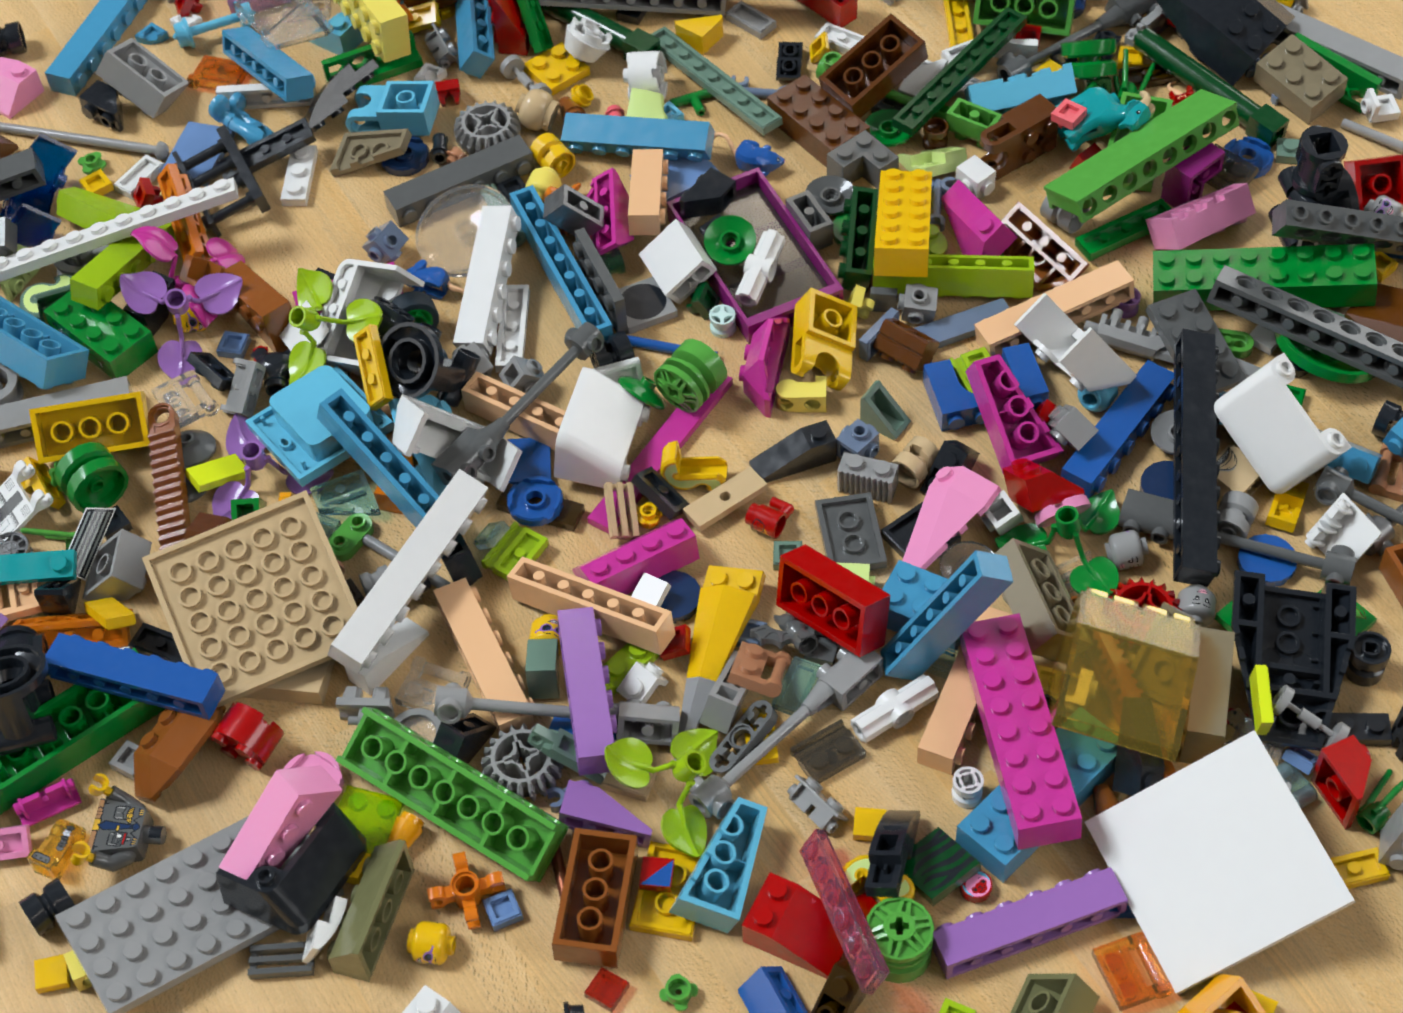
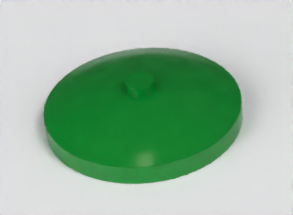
M1327 309V310H1329V311H1331V312H1333V313H1336V314H1338V315H1340V316H1343V317L1345 316V315L1342 314V313H1339V312H1336V311ZM1275 332V339L1281 351L1292 362L1313 375L1326 380L1347 384L1363 383L1375 377Z

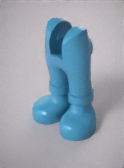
M240 92L234 93L229 99L222 94L214 97L208 107L209 115L217 122L223 123L228 130H232L242 136L249 145L274 133L268 126L251 118L244 111L247 101Z

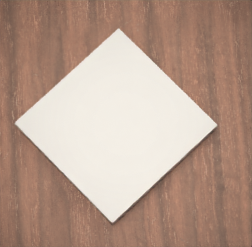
M1255 730L1085 821L1108 867L1112 868L1135 918L1177 995L1355 903L1354 898Z

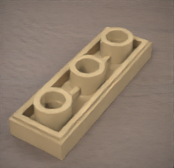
M750 466L684 507L683 515L699 532H702L767 491L768 484Z

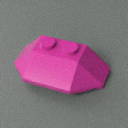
M613 167L592 179L590 184L592 188L587 194L588 198L604 206L603 228L590 236L600 256L613 252L634 240V235H629V195Z
M787 317L768 318L752 336L751 344H746L744 360H746V364L741 365L739 371V381H743L744 394L765 417L771 418L776 397V386L780 380L790 338V318Z

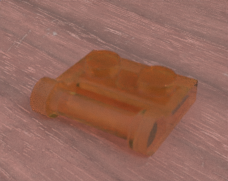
M204 55L194 73L189 74L187 77V81L190 82L188 88L197 89L200 87L216 91L217 86L241 85L248 72L233 60Z
M1138 932L1092 949L1091 955L1120 1012L1156 998H1165L1174 992L1172 984L1163 976L1149 949V942L1143 932ZM1129 950H1136L1153 985H1146Z

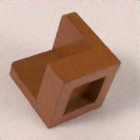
M186 254L178 279L195 286L198 280L206 275L224 273L225 267L206 258Z

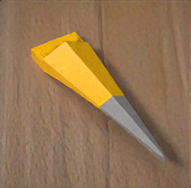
M708 566L703 588H700L678 734L689 729L698 728L708 695L733 653L760 601L766 578L764 571Z

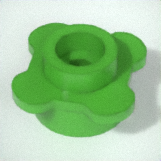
M100 152L89 153L78 159V164L83 167L82 171L84 174L89 175L99 169L104 170L106 161L101 159L102 155Z
M674 974L667 981L665 988L660 990L659 997L661 1001L674 1005L675 1010L685 1011L689 1000L698 994V987L694 983L690 984L689 980L682 975ZM680 990L682 991V993L680 995H677L676 991Z

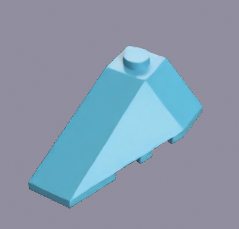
M342 12L323 23L308 37L309 42L337 55L354 50L364 41L361 32L353 27L350 18L344 16Z

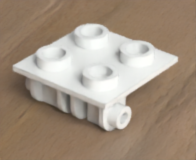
M1342 493L1306 534L1307 539L1305 543L1313 549L1317 546L1325 556L1327 550L1331 551V548L1335 545L1348 546L1354 551L1357 563L1383 533L1345 493Z

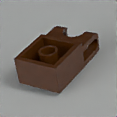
M1038 94L1002 114L999 122L981 132L980 145L988 152L981 160L990 167L997 164L995 181L1023 165L1031 163L1035 158L1050 152L1056 147L1058 124L1051 121V113L1057 107L1043 95Z

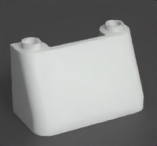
M1285 353L1275 357L1226 392L1214 404V412L1267 488L1275 494L1285 493L1352 448L1343 434L1334 428L1325 429L1320 433L1287 387L1295 379L1296 373L1294 366Z
M583 367L557 434L554 477L603 488L606 482H612V484L622 481L627 482L631 465L626 464L627 455L637 426L641 427L643 422H648L651 407L646 406V403L634 397L620 384L597 370Z

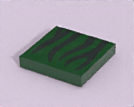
M937 827L914 845L911 860L906 861L904 875H907L912 880L915 890L934 906L979 872L981 864L942 829Z

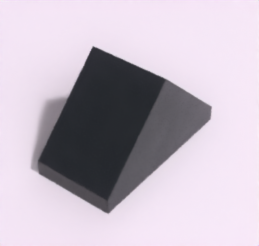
M81 579L49 581L34 589V596L44 615L75 614L81 588Z

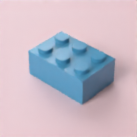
M898 560L882 589L891 595L887 629L898 632L948 579ZM960 637L945 652L955 655L960 646Z

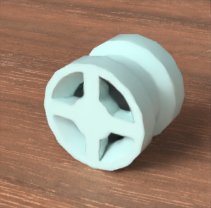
M724 304L717 305L710 310L711 333L717 338L732 336L736 331L735 310L731 306Z

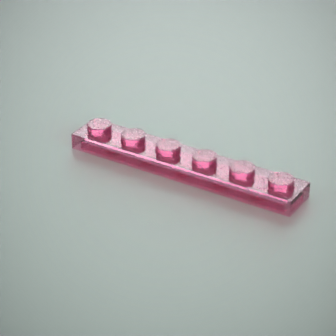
M815 829L799 851L861 992L873 995L889 975V968L826 831Z

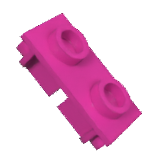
M63 778L61 782L45 788L40 793L36 792L23 799L18 798V802L13 804V808L17 816L19 815L22 825L29 824L30 827L81 804L82 800L73 778L68 780Z

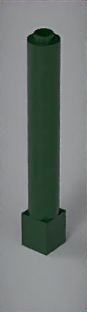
M541 6L542 12L566 24H570L574 17L578 21H581L582 17L598 23L601 32L605 35L606 33L612 35L610 47L624 53L625 60L627 52H661L659 38L639 28L632 31L589 8Z
M1150 28L1137 32L1133 39L1134 49L1186 86H1192L1193 91L1197 92L1203 89L1236 101L1239 123L1246 127V135L1258 138L1270 147L1276 144L1277 138L1285 137L1290 120L1268 104L1261 107Z

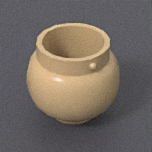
M532 89L527 94H521L515 112L519 113L518 119L525 128L534 131L542 129L549 132L558 114L560 102L553 100L552 95L545 90Z

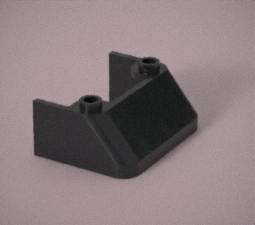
M333 802L315 824L317 827L284 870L273 866H262L254 870L248 879L245 880L219 868L216 876L223 902L291 934L306 933L315 925L368 851L366 838Z

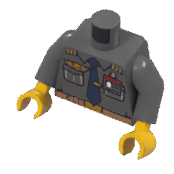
M96 774L93 779L99 782L102 788L90 784L88 787L89 793L93 796L104 794L106 799H100L88 844L78 841L71 848L72 851L79 852L82 855L73 854L70 861L75 866H80L87 861L90 866L115 872L131 865L133 862L144 860L149 844L164 845L167 831L165 826H154V821L144 804L116 786L109 787V779L106 775Z

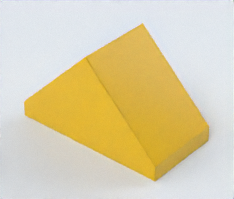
M722 15L675 21V34L697 52L704 55L724 36Z

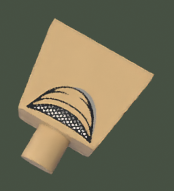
M1228 445L1217 455V462H1220V471L1217 477V485L1220 486V501L1223 495L1229 491H1241L1252 496L1264 484L1240 448Z

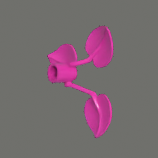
M143 226L133 230L130 235L135 237L153 258L161 262H170L172 260L168 277L175 280V288L184 291L186 296L190 294L198 299L199 297L194 289L195 286L178 279L179 275L174 276L178 255L175 253L178 249V244L175 239L163 229L154 226ZM214 237L207 241L206 249L213 257L210 261L217 262L219 265L224 266L225 269L240 260L245 263L243 255L238 253V250L226 240ZM189 302V308L204 328H207L219 316L208 313L204 309L203 303Z

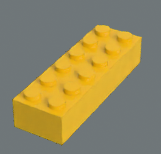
M894 168L881 170L874 245V276L928 277L932 190L931 171L922 169L900 171Z

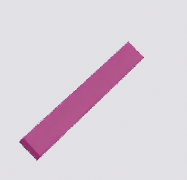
M727 376V379L714 393L710 394V397L696 412L688 413L676 408L631 463L627 482H631L637 473L651 466L661 474L660 465L663 447L669 442L678 440L681 449L733 385V378ZM633 484L635 502L637 504L643 495ZM613 491L616 521L618 528V526L620 525V518L618 516L616 491ZM623 491V492H624V499H625L626 515H628V514H627L625 491ZM604 496L587 519L588 524L609 534Z

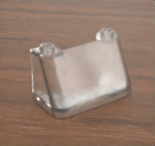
M238 0L233 4L239 11L236 14L245 26L250 23L262 35L260 39L269 49L274 47L276 50L322 38L335 30L312 0Z

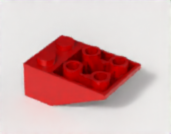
M488 0L489 7H492L491 24L495 25L494 42L498 43L499 54L527 56L530 48L529 35L525 24L522 22L521 11L517 1Z

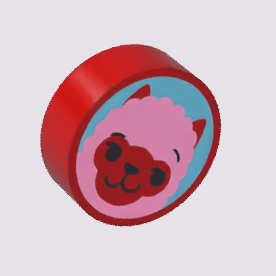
M980 870L960 885L961 895L972 903L986 901L992 892L990 876Z

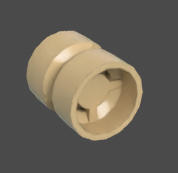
M914 436L905 446L903 452H900L891 462L899 464L898 482L906 488L916 489L927 477L939 452L934 443L925 437Z

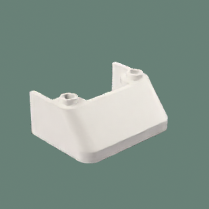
M346 259L337 268L332 282V296L329 302L324 304L320 315L347 319L346 309L354 300H371L375 296H379L392 301L395 297L401 295L404 284L423 287L425 282L398 265ZM324 322L330 332L318 348L326 352V364L334 367L337 365L342 370L361 376L356 349L352 345L353 341L346 334L347 325Z
M1043 293L1014 324L1037 347L1034 353L1045 363L1050 360L1071 377L1069 381L1080 392L1084 389L1092 392L1128 385L1137 377L1135 372L1091 327L1085 332L1081 330L1046 293Z
M402 394L397 404L392 443L405 456L411 457L412 453H422L437 459L468 427L480 431L485 426ZM503 437L497 446L494 460L485 462L477 470L475 479L482 484L487 481L498 490L504 492L522 454V450Z

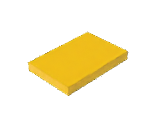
M650 841L647 857L671 858L675 860L671 892L640 890L638 888L629 929L630 931L692 942L697 922L671 914L669 910L700 857H691L676 850L670 844Z

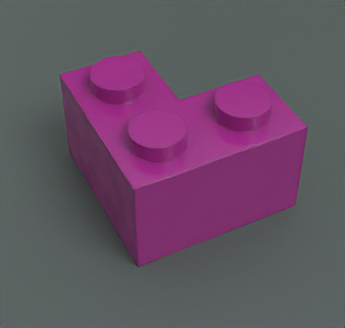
M1210 143L1167 170L1162 182L1161 198L1175 208L1202 197L1204 184L1222 171L1225 151ZM1190 145L1186 146L1183 150H1187Z

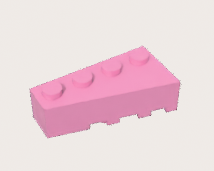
M1238 183L1148 218L1146 223L1154 249H1165V251L1181 250L1207 236L1224 231L1230 225L1246 222L1247 217L1255 214L1256 211L1248 183Z
M321 765L276 770L220 863L219 868L245 880L248 879L254 870L262 866H273L280 869L341 794L343 789Z

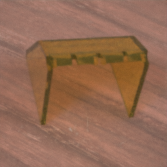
M1087 587L1086 591L1081 590L1080 595L1077 596L1048 682L1051 725L1175 762L1181 745L1199 661L1201 625L1195 624V618L1175 612L1170 617L1168 616V610L1148 604H1143L1142 608L1138 607V601L1114 595L1110 599L1108 598L1109 593Z

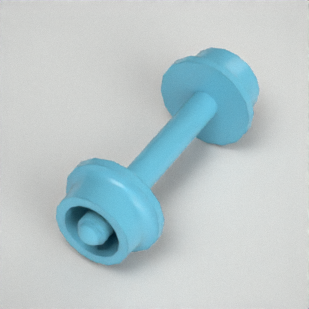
M234 1L233 5L236 13L189 27L185 17H183L180 22L173 24L175 33L172 38L178 40L181 48L187 46L195 48L192 36L239 22L241 27L253 26L256 24L254 19L256 11L251 9L248 1L241 3Z

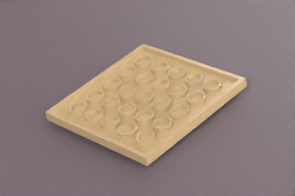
M307 490L142 557L183 662L190 667L201 670L207 668L219 674L226 691L217 707H221L333 659L328 656L330 646L357 610V605Z

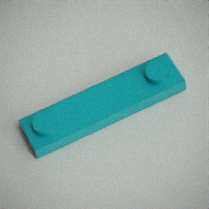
M71 549L0 555V585L76 580L77 552Z

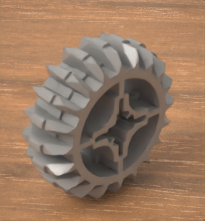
M485 100L482 104L476 102L473 107L467 106L466 111H460V116L456 117L454 125L456 142L463 152H468L469 155L520 135L521 130L517 113L513 111L512 107H507L505 102L498 105L496 100L492 103H488Z
M523 723L521 729L516 730L511 725L510 732L505 733L500 730L498 734L499 739L491 738L489 742L490 747H484L485 757L481 760L482 773L524 799L525 797H530L535 802L536 794L540 793L546 797L547 788L556 786V780L561 779V769H563L564 765L544 755L540 750L527 742L534 726L528 730L527 726ZM519 757H522L523 763H525L526 770L523 769Z

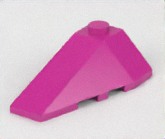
M959 179L941 197L962 255L1000 256L1016 240L1017 236Z

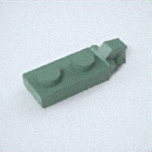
M537 723L532 729L527 742L540 750L544 755L578 772L573 734L562 728L557 731ZM607 773L583 776L601 785Z

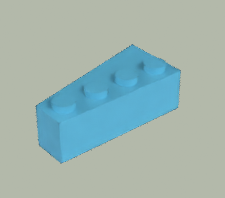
M1072 62L1062 64L1063 67L1054 72L1051 71L1050 67L1040 69V71L1032 73V77L1022 73L1007 78V82L1000 78L969 85L964 90L965 99L1000 114L1008 112L1038 94L1043 95L1056 106L1065 98L1069 99L1077 93Z
M741 797L736 799L724 816L669 913L725 933H729L740 920L768 807Z

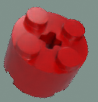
M233 702L210 738L222 746L220 751L226 756L236 759L239 755L245 758L244 762L248 766L260 771L284 736V731L274 721L269 725L263 719L264 714L240 702L236 704Z

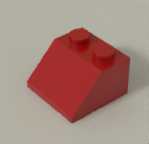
M1403 155L1344 161V168L1351 175L1357 190L1359 210L1364 211L1370 199L1376 200L1381 195H1386L1403 205Z
M1026 458L1014 460L1010 466L1002 468L1009 498L1012 502L1032 513L1042 510L1051 504L1062 503L1068 497L1085 494L1083 488Z
M1354 735L1322 748L1310 779L1345 830L1351 828L1362 801L1372 761L1367 747L1364 744H1360Z

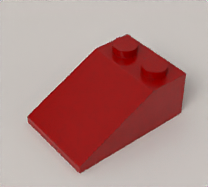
M769 872L742 924V936L744 943L827 979L834 964L842 959L857 927L847 916L801 885Z

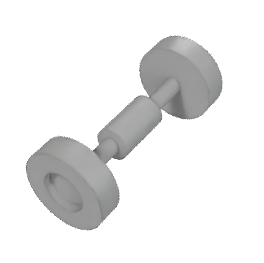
M510 55L503 60L500 71L507 79L517 77L526 89H542L552 95L551 89L545 83L541 82L534 85V82L522 72L524 61L518 55Z
M1284 685L1272 700L1273 714L1278 716L1287 707L1297 714L1296 718L1314 730L1318 728L1328 735L1323 747L1348 737L1350 727L1345 723L1339 722L1331 730L1322 724V719L1304 707L1300 709L1292 704L1291 700L1295 690L1288 685Z

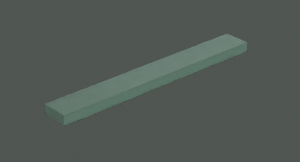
M664 26L651 34L660 39L661 52L664 53L668 61L702 88L706 89L763 136L783 124V119L779 114Z

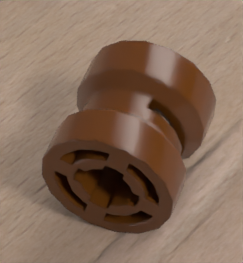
M932 117L923 125V147L925 150L947 147L949 126L943 118Z

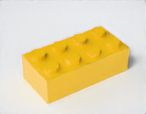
M144 391L29 409L39 464L60 461L68 451L88 442L100 443L110 452L145 447L150 444L147 437L149 435L148 408Z

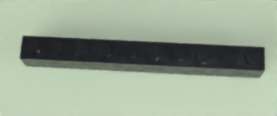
M1183 328L1174 343L1173 581L1191 585L1200 584L1208 587L1214 577L1219 576L1221 570V561L1217 559V551L1221 543V536L1217 534V526L1221 517L1220 510H1217V501L1220 496V486L1217 485V477L1220 471V462H1217L1220 439L1216 438V431L1220 420L1214 412V404L1219 399V392L1216 391V384L1219 378V369H1216L1219 347L1216 346L1215 334Z

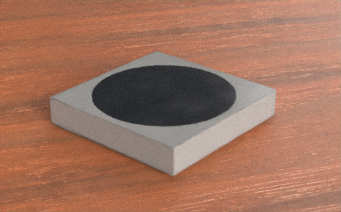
M654 277L619 289L625 299L629 334L678 317V311L672 300L664 295Z

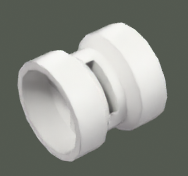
M970 766L958 769L954 773L952 780V800L961 808L969 809L976 807L981 802L983 795V775L979 770Z

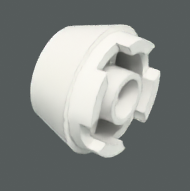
M574 17L572 22L566 27L564 47L575 59L595 63L610 49L609 44L612 40V35L610 33L605 35L599 30L600 25L590 19L582 17L581 21H578Z

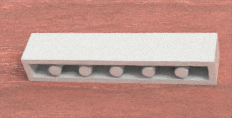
M482 206L453 340L456 348L463 344L468 346L475 342L479 348L482 347L489 356H492L493 347L497 344L498 323L502 321V303L507 297V279L512 273V255L516 252L517 232L521 229V219L517 216L512 206Z

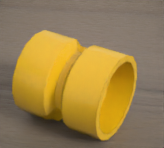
M553 133L541 134L530 146L533 159L541 167L546 166L554 169L560 179L568 175L575 166V155Z

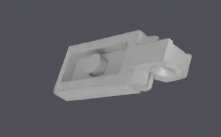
M1159 5L1150 14L1143 17L1136 28L1130 29L1125 34V44L1134 47L1133 39L1140 30L1150 28L1159 35L1168 27L1167 19Z

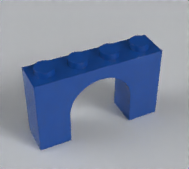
M1029 342L1002 348L1003 360L1019 382V388L1025 397H1029L1033 403V409L1035 410L1042 402L1049 398V390ZM951 360L924 364L923 384L941 432L951 429L957 430L974 424H984L974 394L966 390L959 383Z

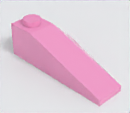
M0 57V114L11 119L44 92L36 69L19 60Z
M947 466L940 469L936 473V478L928 487L902 561L926 570L948 548L946 542L958 533L962 535L968 529L966 523L976 514L981 517L989 509L1001 492V488L964 466Z

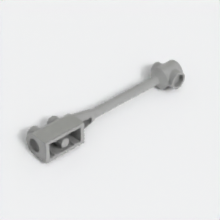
M842 647L837 653L836 658L839 661L835 665L830 666L828 663H824L818 669L816 685L803 701L801 707L722 778L710 775L706 780L701 776L694 779L695 785L691 787V793L688 795L690 803L698 807L705 818L709 819L714 815L717 819H723L734 803L730 787L808 716L814 715L831 704H834L841 711L848 708L884 675L883 657L875 651L858 657Z
M448 683L446 686L437 685L434 716H437L445 724H454L460 718H466L471 710L571 718L569 706L473 698L468 688H461L457 683ZM631 698L626 702L619 701V703L613 704V708L609 709L610 715H616V740L628 737L639 739L645 744L671 746L673 738L678 735L680 707L672 706L667 701H660L656 704H644L638 699Z

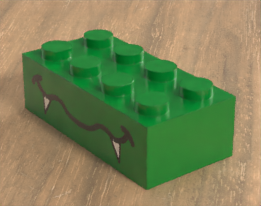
M69 291L43 311L49 326L89 349L88 360L112 379L128 376L158 352L151 331L112 301L107 302L101 309L96 310L71 300V291Z

